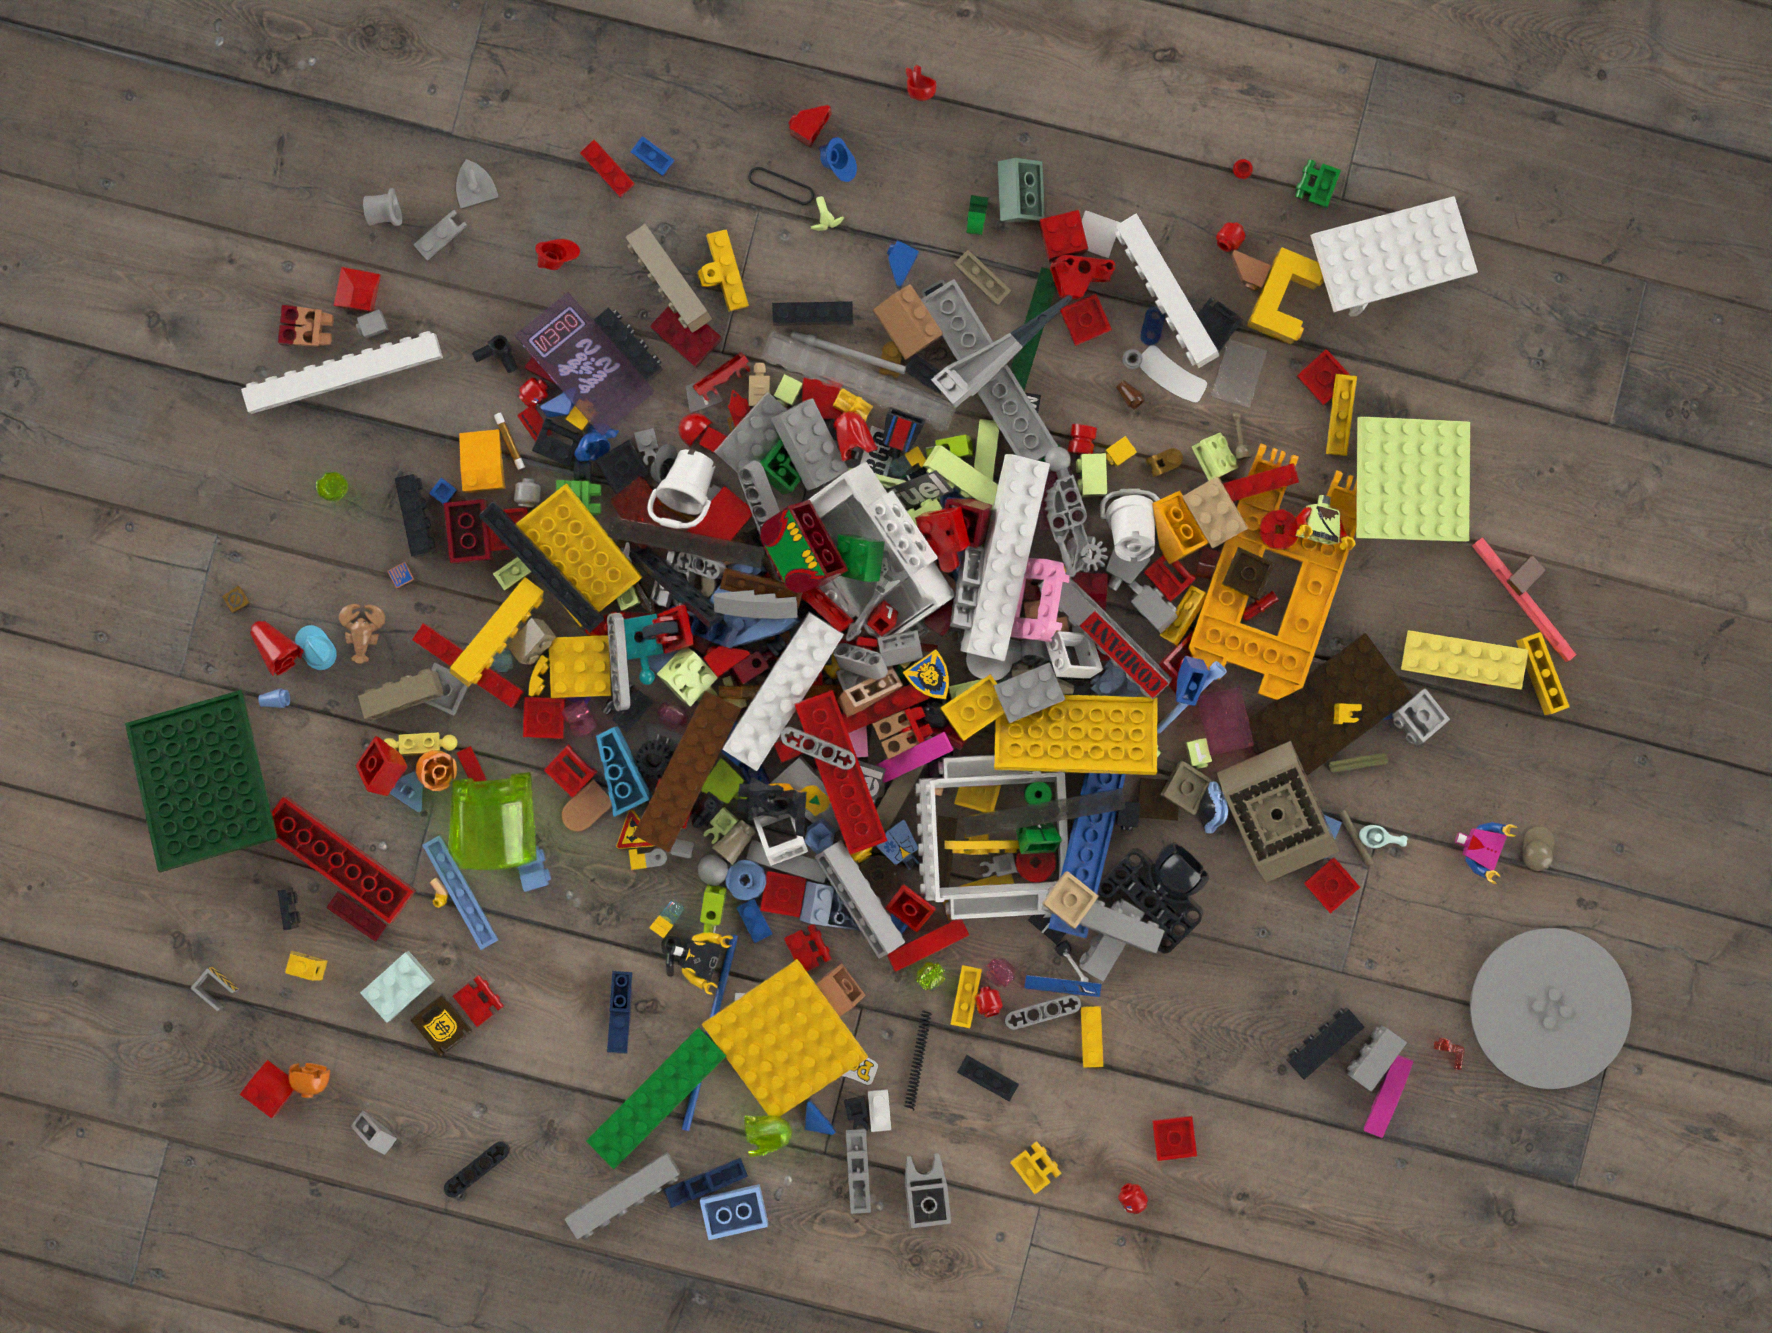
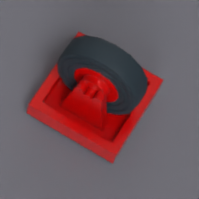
M679 605L657 614V619L652 620L653 624L642 628L643 638L646 640L656 639L657 644L663 645L664 654L693 645V635L686 605Z

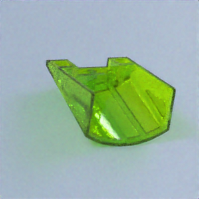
M530 772L511 774L510 778L479 782H474L472 778L453 780L448 852L459 868L500 870L519 867L537 860L532 777Z

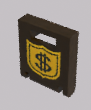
M443 994L410 1020L440 1057L444 1055L440 1047H443L447 1052L466 1037L462 1031L463 1029L468 1034L472 1032V1029ZM437 1005L441 1011L426 1022L423 1015Z

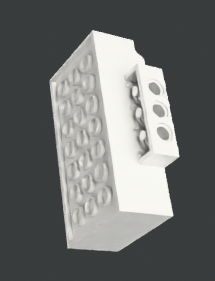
M867 462L845 472L808 499L813 504L836 548L838 534H854L885 541L884 551L886 550L889 553L891 571L893 573L907 571L909 574V579L881 598L877 603L878 605L885 600L899 612L895 626L882 637L904 633L954 598V591L934 563L938 557L893 491L886 492ZM839 576L830 583L818 588L850 618H854L855 616H860L873 596L876 582H863ZM867 618L863 624L868 634L877 639L881 636L867 625Z

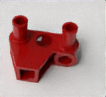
M1062 255L1051 263L1050 269L1059 297L1065 298L1071 295L1073 300H1078L1083 297L1090 282H1110L1111 275L1115 270L1113 266L1116 265L1110 259Z

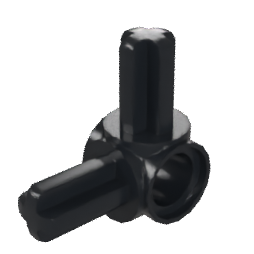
M503 335L494 336L488 341V345L472 353L476 362H480L493 355L500 358L507 373H512L518 369L511 354L513 349L510 342ZM499 340H504L506 343L502 350L496 349V343Z

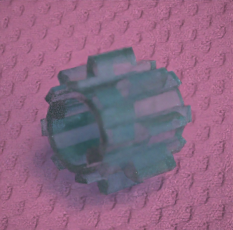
M505 648L501 654L497 652L493 657L495 659L492 664L493 670H498L500 673L509 672V669L513 668V656L510 650L506 651Z

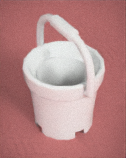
M680 450L666 478L660 482L657 489L653 490L649 499L648 513L655 522L660 523L661 526L681 529L696 526L704 519L711 504L707 493L716 468L715 466L712 467L714 462L706 455L695 451L694 455L688 454L689 450ZM657 495L659 500L671 509L685 514H700V516L689 523L659 518L653 512V503Z
M1140 488L1120 489L1119 491L1111 492L1100 503L1101 519H1106L1109 528L1112 530L1115 552L1119 558L1126 561H1131V557H1137V561H1142L1154 553L1156 526L1152 506L1154 502L1140 495L1151 497L1155 501L1160 500V498L1156 494L1140 490ZM1114 496H1120V498L1114 500L1108 506L1105 514V503L1108 501V499Z

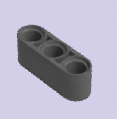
M1022 639L1020 641L1021 661L1023 663L1040 667L1050 662L1054 671L1045 641ZM1066 649L1070 664L1072 665V652Z

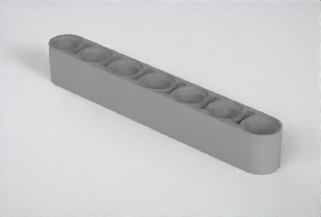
M751 461L738 471V478L761 536L763 524L780 511L762 464L758 461ZM770 560L776 579L778 581H782V579L778 576L776 572V568Z

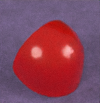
M689 413L679 423V436L687 446L691 447L700 433L713 422L703 414Z

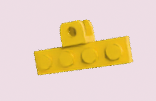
M727 229L707 234L706 237L714 262L704 265L697 272L701 286L711 287L720 284L728 312L748 307L749 304Z
M965 834L964 838H969V841H945V849H952V853L969 855L1000 853V849H1005V853H1017V849H1020L1018 840H989V834Z

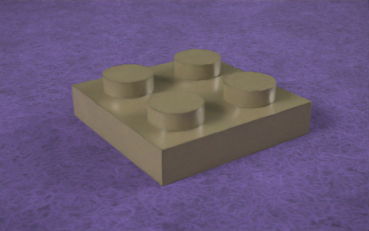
M1179 760L1160 795L1189 814L1195 815L1209 783L1213 782V780L1186 762Z

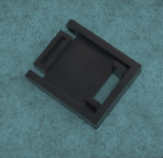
M1211 296L1197 314V317L1219 353L1243 319L1240 317L1236 323L1232 322L1237 314L1219 301L1213 307L1210 306L1214 300Z

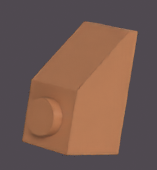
M1234 250L1231 254V259L1241 283H1244V287L1249 290H1260L1271 265Z

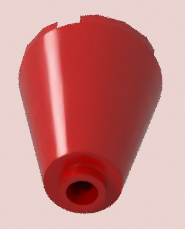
M257 621L251 626L250 635L272 676H274V673L278 676L287 672L296 664L294 660L297 657L301 659L304 652L301 646L266 621Z

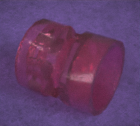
M584 700L574 702L562 711L566 722L571 723L570 729L575 737L586 735L598 725L593 715L588 714L590 710Z

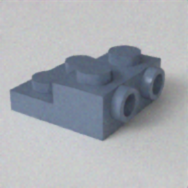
M1112 659L1103 667L1106 671L1101 676L1097 674L1090 682L1093 685L1090 689L1098 696L1137 697L1141 692V687L1136 682L1132 683L1121 668L1115 667L1111 661Z

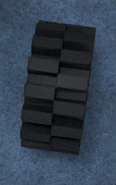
M653 740L652 743L647 741L646 744L644 743L635 758L637 760L635 763L636 767L639 766L638 771H643V776L648 774L649 779H652L653 776H655V779H659L660 776L662 777L672 758V749L668 750L669 746L667 744L663 746V741H660L659 744L657 740ZM655 753L661 757L662 763L658 766L652 765L648 762L647 756Z

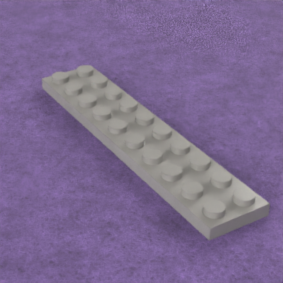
M955 279L921 299L943 332V338L958 361L993 343ZM1006 363L977 393L1017 456L1039 461L1046 456L1050 449L1058 447Z

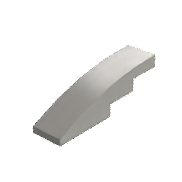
M968 546L963 551L950 623L952 627L965 630L972 628L973 613L977 607L978 589L982 584L985 548Z
M754 590L713 594L714 612L749 618H797L796 597L776 598L775 594L755 595Z
M755 840L751 841L746 857L747 860L826 884L827 876L816 859L798 855L771 866L762 843Z
M866 1129L846 1130L851 1214L870 1213Z

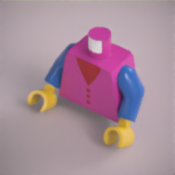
M1495 822L1480 824L1476 829L1472 828L1469 835L1459 832L1455 839L1456 844L1464 846L1462 855L1466 857L1465 862L1475 874L1485 879L1487 878L1492 884H1497L1492 880L1494 875L1501 877L1494 869L1506 837L1516 836L1510 834L1512 827L1517 828L1515 825Z

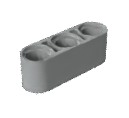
M847 643L837 645L833 651L836 661L842 670L872 679H881L888 673L882 655L878 652Z

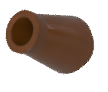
M1125 380L1116 387L1128 408L1131 407L1135 410L1145 401L1143 393Z

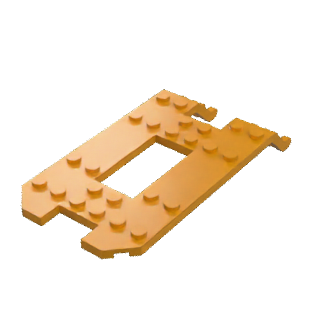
M1260 443L1247 476L1281 467L1286 455L1285 451L1281 450L1278 461L1274 464L1278 449L1272 448L1270 459L1266 461L1262 457L1267 446ZM1291 455L1289 464L1294 463L1296 467L1299 456ZM1336 470L1326 496L1331 497L1329 508L1339 510L1340 518L1348 537L1354 539L1357 528V479L1351 491L1349 489L1354 476L1348 475L1345 488H1342L1338 484L1343 473ZM1287 486L1238 501L1236 508L1248 528L1224 542L1188 646L1191 656L1204 660L1208 670L1217 661L1224 668L1226 662L1264 675L1257 694L1273 700H1278L1303 688L1349 553L1348 547L1345 550L1340 549V542L1327 545L1299 536L1296 542L1285 550L1271 549L1261 541L1259 536L1260 522L1269 512L1279 510ZM1275 525L1276 530L1274 532L1283 535L1284 527L1282 525ZM1238 547L1260 557H1263L1266 549L1302 562L1277 636L1241 624L1240 621L1249 596L1222 585Z

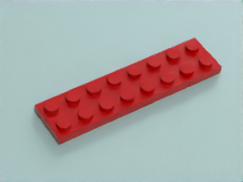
M833 690L795 703L794 705L805 733L849 750L855 756L854 766L847 770L814 757L849 854L851 855L888 841ZM807 739L812 749L815 743L812 739ZM824 747L821 753L824 757L828 758L833 755V749L831 747ZM837 750L833 761L837 762V758L843 760V765H846L847 762L851 763L850 755H846V757L839 756L841 751Z

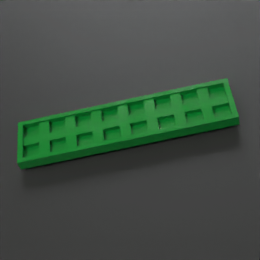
M698 1027L586 1142L614 1170L727 1055Z

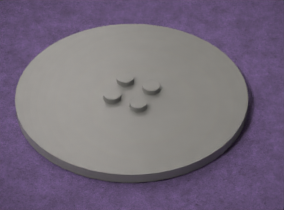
M1541 928L1526 931L1508 939L1489 955L1481 966L1473 984L1470 999V1016L1477 1042L1496 1068L1510 1078L1525 1085L1543 1089H1560L1588 1081L1602 1072L1614 1060L1621 1050L1629 1031L1632 1004L1629 987L1621 968L1602 946L1577 932L1559 928Z

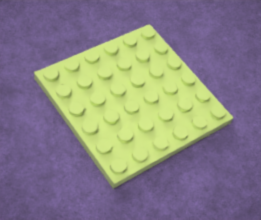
M1358 417L1356 538L1468 542L1470 422Z

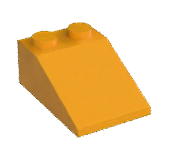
M500 430L459 433L463 492L472 493L505 489Z
M1177 491L1152 503L1159 547L1169 564L1197 551L1209 543L1183 499L1181 491Z

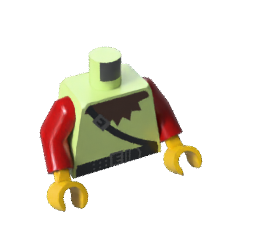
M1319 495L1318 504L1306 506L1297 515L1296 523L1298 530L1296 536L1327 545L1340 542V549L1345 550L1346 547L1352 550L1355 546V540L1348 537L1344 529L1339 510L1329 508L1331 497Z

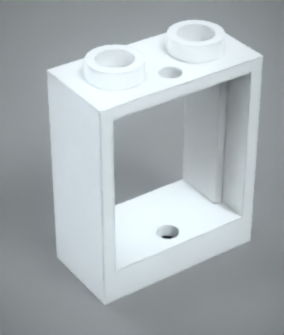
M1058 631L1051 637L1052 641L1046 642L1056 677L1091 678L1103 670L1094 641L1088 640L1083 633ZM1065 646H1074L1080 666L1070 664Z
M789 814L779 815V819L771 816L753 818L771 866L808 852L804 838L798 835L796 839L769 848L762 827L790 817L795 829V820Z

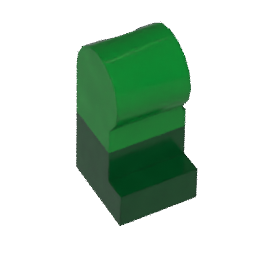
M971 195L966 233L982 235L988 197Z

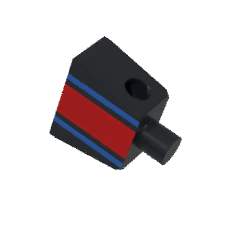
M890 407L886 415L883 444L890 446L888 455L892 458H899L901 451L910 452L926 419Z

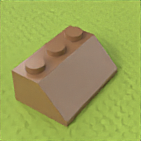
M911 284L894 293L873 309V312L905 360L933 344L943 335V332Z

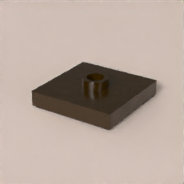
M1238 547L1222 585L1259 601L1275 563Z
M1140 778L1139 818L1178 821L1179 807L1160 795L1168 780Z

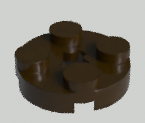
M871 856L863 861L859 867L875 895L886 894L896 885L898 879L896 866L885 856ZM879 869L884 876L883 879L879 878L878 881H875L872 872H877Z

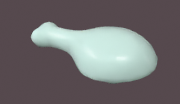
M1378 825L1365 826L1359 832L1361 842L1371 848H1380L1388 843L1399 844L1401 847L1407 845V836L1390 835L1383 827Z

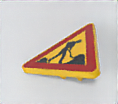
M633 809L628 811L616 845L618 849L654 846L633 835L641 820Z

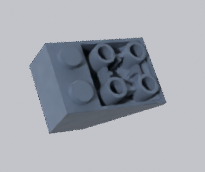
M806 881L800 921L861 931L832 885Z

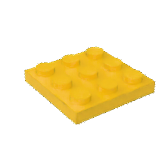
M608 635L556 637L549 647L551 698L612 696Z

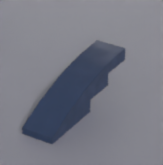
M670 604V608H669V609H672V608H674V607H676V606H673V605ZM687 611L693 635L732 649L739 630L719 622L708 628L692 612Z
M738 1158L664 1188L663 1191L670 1208H673L748 1177L741 1158Z

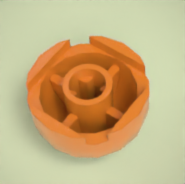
M431 750L424 753L416 763L417 779L424 787L432 791H441L448 788L452 778L455 779L457 774L456 761L449 754L440 750Z
M299 1063L290 1066V1085L296 1092L301 1093L302 1097L312 1098L313 1095L324 1091L328 1085L330 1069L327 1070L326 1066L306 1063L305 1067H299Z

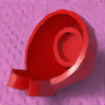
M918 65L914 67L913 71L910 68H906V75L908 77L907 90L910 98L921 102L931 99L936 93L937 82L930 77L921 75L922 67Z

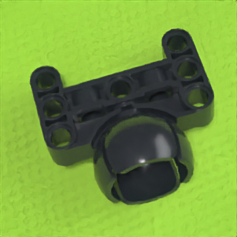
M1173 842L1160 851L1155 863L1141 849L1134 848L1130 850L1102 878L1098 892L1105 898L1113 896L1119 889L1125 892L1164 930L1162 939H1168L1171 945L1166 947L1160 942L1158 951L1166 954L1171 952L1201 922L1203 909L1190 896L1204 888L1209 880V875L1207 871L1203 870L1202 864L1188 850ZM1137 855L1141 861L1133 863L1130 856ZM1118 869H1123V870H1125L1126 873H1127V876H1125V877H1120V876H1118L1116 870H1118ZM1110 883L1113 890L1106 891L1103 888V884ZM1153 897L1156 903L1149 905L1145 898ZM1190 911H1196L1199 914V917L1197 919L1190 918L1188 913ZM1176 925H1182L1185 928V931L1179 933L1175 930L1174 927Z

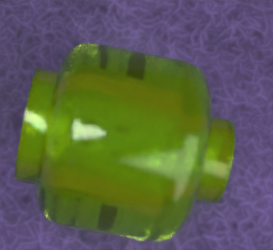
M927 962L917 971L916 975L918 978H916V981L925 991H934L945 981L946 978L943 974L945 969L938 962L936 964Z

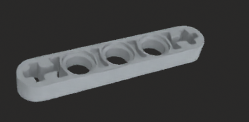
M613 613L609 614L607 618L613 702L615 709L622 711L630 708L625 627L622 614Z

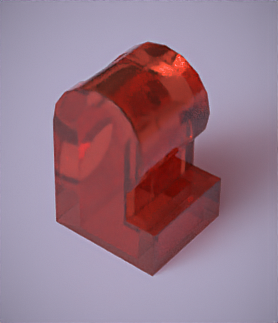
M1203 547L1197 563L1195 576L1211 580L1221 552Z
M1026 579L1023 599L1040 601L1041 588L1038 585H1031L1032 579Z

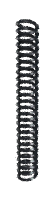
M924 1010L922 1012L927 1014L920 1015L926 1018H920V1020L926 1022H919V1024L925 1026L918 1027L925 1030H917L924 1033L917 1034V1036L924 1038H916L923 1042H915L922 1045H916L915 1048L922 1050L915 1049V1052L921 1054H913L921 1058L913 1057L914 1060L920 1062L912 1061L913 1064L919 1066H911L919 1070L911 1069L915 1073H910V1075L915 1077H909V1079L914 1081H909L908 1083L914 1085H908V1087L913 1089H907V1091L913 1093H906V1095L912 1097L905 1098L912 1101H905V1103L911 1105H904V1107L913 1109V1111L915 1110L913 1107L916 1106L914 1104L916 1100L914 1099H917L915 1095L918 1094L916 1092L918 1088L916 1087H919L917 1083H920L918 1079L921 1078L919 1075H921L920 1071H922L921 1067H923L922 1063H924L922 1060L924 1059L923 1055H925L924 1051H926L924 1049L928 1039L926 1036L929 1035L927 1033L929 1029L927 1028L930 1027L928 1024L931 1023L929 1020L932 1019L929 1017L932 1013Z

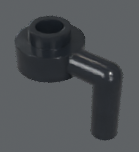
M669 935L662 940L661 948L662 952L666 955V974L672 977L674 975V956L671 955L673 945L669 946L668 943L681 945V940L677 936Z

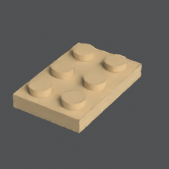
M1219 477L1211 479L1182 496L1212 548L1248 528Z

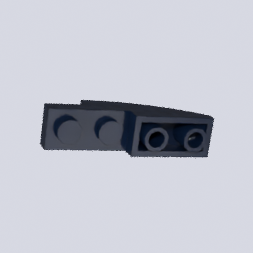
M612 971L607 1053L628 1054L633 972Z

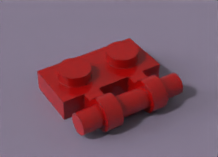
M815 924L807 926L810 932L807 936H805L801 929L784 938L794 960L798 959L806 972L819 966L817 957L822 956L824 962L832 959L829 954L830 949L828 946H825L821 938L822 933L820 929L817 930ZM811 940H814L818 948L815 952L812 951L808 943Z
M480 975L473 979L478 985L475 989L468 983L453 995L454 999L476 1027L494 1015L489 1009L492 1005H494L497 1011L504 1007L500 1001L501 998L498 994L495 995L488 986L487 980L484 981ZM482 991L489 999L486 1003L478 995L479 992Z

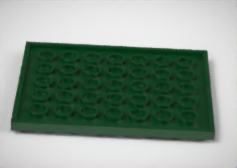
M242 690L125 723L159 873L278 839Z

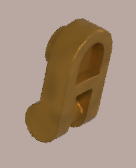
M893 341L886 343L882 349L881 359L900 365L902 354ZM880 367L879 376L892 375V378H899V373Z
M1171 448L1145 460L1147 465L1150 464L1151 474L1154 478L1180 466L1183 462V455L1180 450ZM1162 459L1165 466L1160 468L1157 461Z

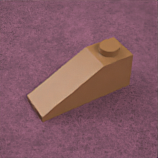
M892 668L881 679L870 678L845 690L837 699V702L846 717H849L899 689L903 684Z

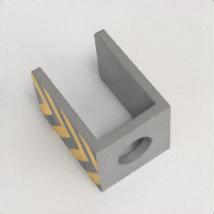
M210 967L205 970L191 989L216 1011H219L224 1006L201 987L206 978L211 975L231 993H235L239 989L214 967Z

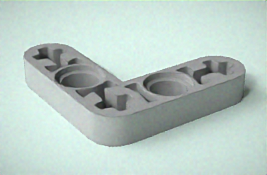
M686 550L680 552L678 556L676 571L682 577L686 574L687 581L694 586L696 573L710 579H721L726 566L724 562L693 550ZM701 560H703V562H704V569H703V570H702L701 567H700V561H701ZM674 596L672 597L676 607L683 605Z

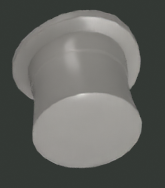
M390 188L388 194L364 197V215L370 226L383 222H391L394 226L402 224V213L394 188Z

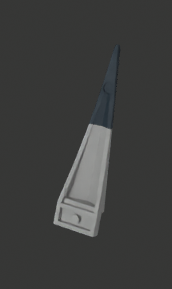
M1066 296L1006 336L945 367L931 380L956 408L970 395L973 397L1072 299V296Z

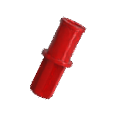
M1272 590L1260 598L1259 601L1255 600L1254 603L1246 607L1242 618L1248 621L1260 612L1264 613V610L1274 603L1279 602L1274 591Z

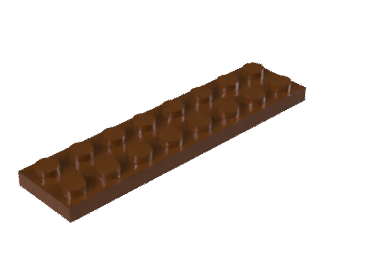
M705 691L633 834L634 836L670 853L742 708Z

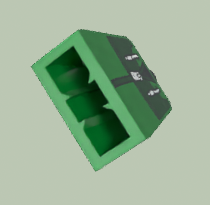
M1032 808L1023 810V817L1016 826L1021 854L1055 852L1062 839L1047 815H1035Z

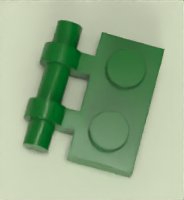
M1308 159L1307 165L1302 170V179L1297 184L1295 197L1302 200L1304 194L1308 193L1310 194L1308 202L1327 209L1341 170L1323 163L1320 170L1314 169L1316 161ZM1311 176L1316 177L1313 187L1308 186Z

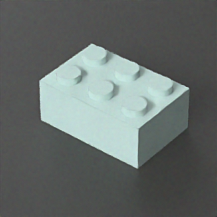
M407 951L360 993L388 1023L435 980L415 957Z

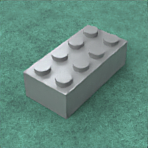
M813 398L803 401L771 418L806 490L817 488L848 471L845 462H842L841 454Z

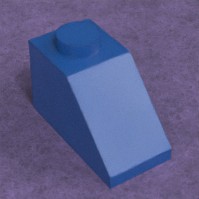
M897 240L896 244L892 243L887 254L889 255L888 261L896 287L901 289L919 251Z
M1188 656L1184 657L1178 672L1177 702L1196 705L1209 674L1204 660Z

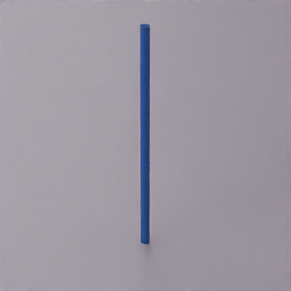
M731 934L733 939H729L728 945L732 946L728 947L710 1017L720 1011L738 940L737 935ZM701 1083L690 1094L682 1130H690Z

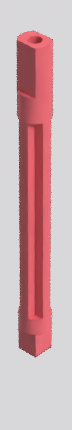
M1482 537L1472 545L1474 550L1556 652L1560 654L1565 662L1570 661L1576 654L1526 591L1519 596L1506 582L1512 573Z

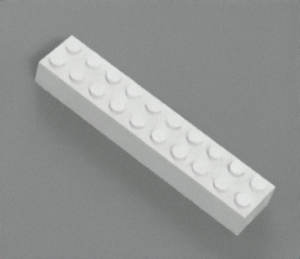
M1005 454L984 545L985 555L982 584L978 589L977 607L973 613L972 628L964 632L960 651L1005 661L1049 471V463L1013 454Z

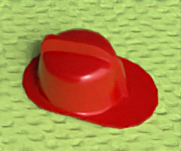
M568 239L540 242L535 246V251L538 254L537 265L539 268L558 270L565 262L574 260L580 255L579 246Z

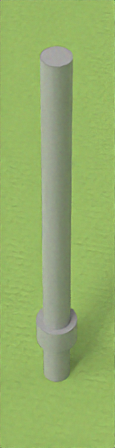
M793 331L791 334V339L804 342L805 345L810 347L823 348L904 374L906 370L905 366L818 339L817 336L812 334L805 335Z

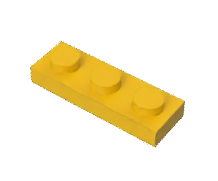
M1191 585L1176 608L1177 611L1175 613L1178 618L1159 636L1178 646L1202 608L1207 593Z
M962 965L951 1025L965 1028L971 1027L975 995L978 992L982 972L981 968Z
M1101 1006L1080 1007L1083 1068L1103 1067Z

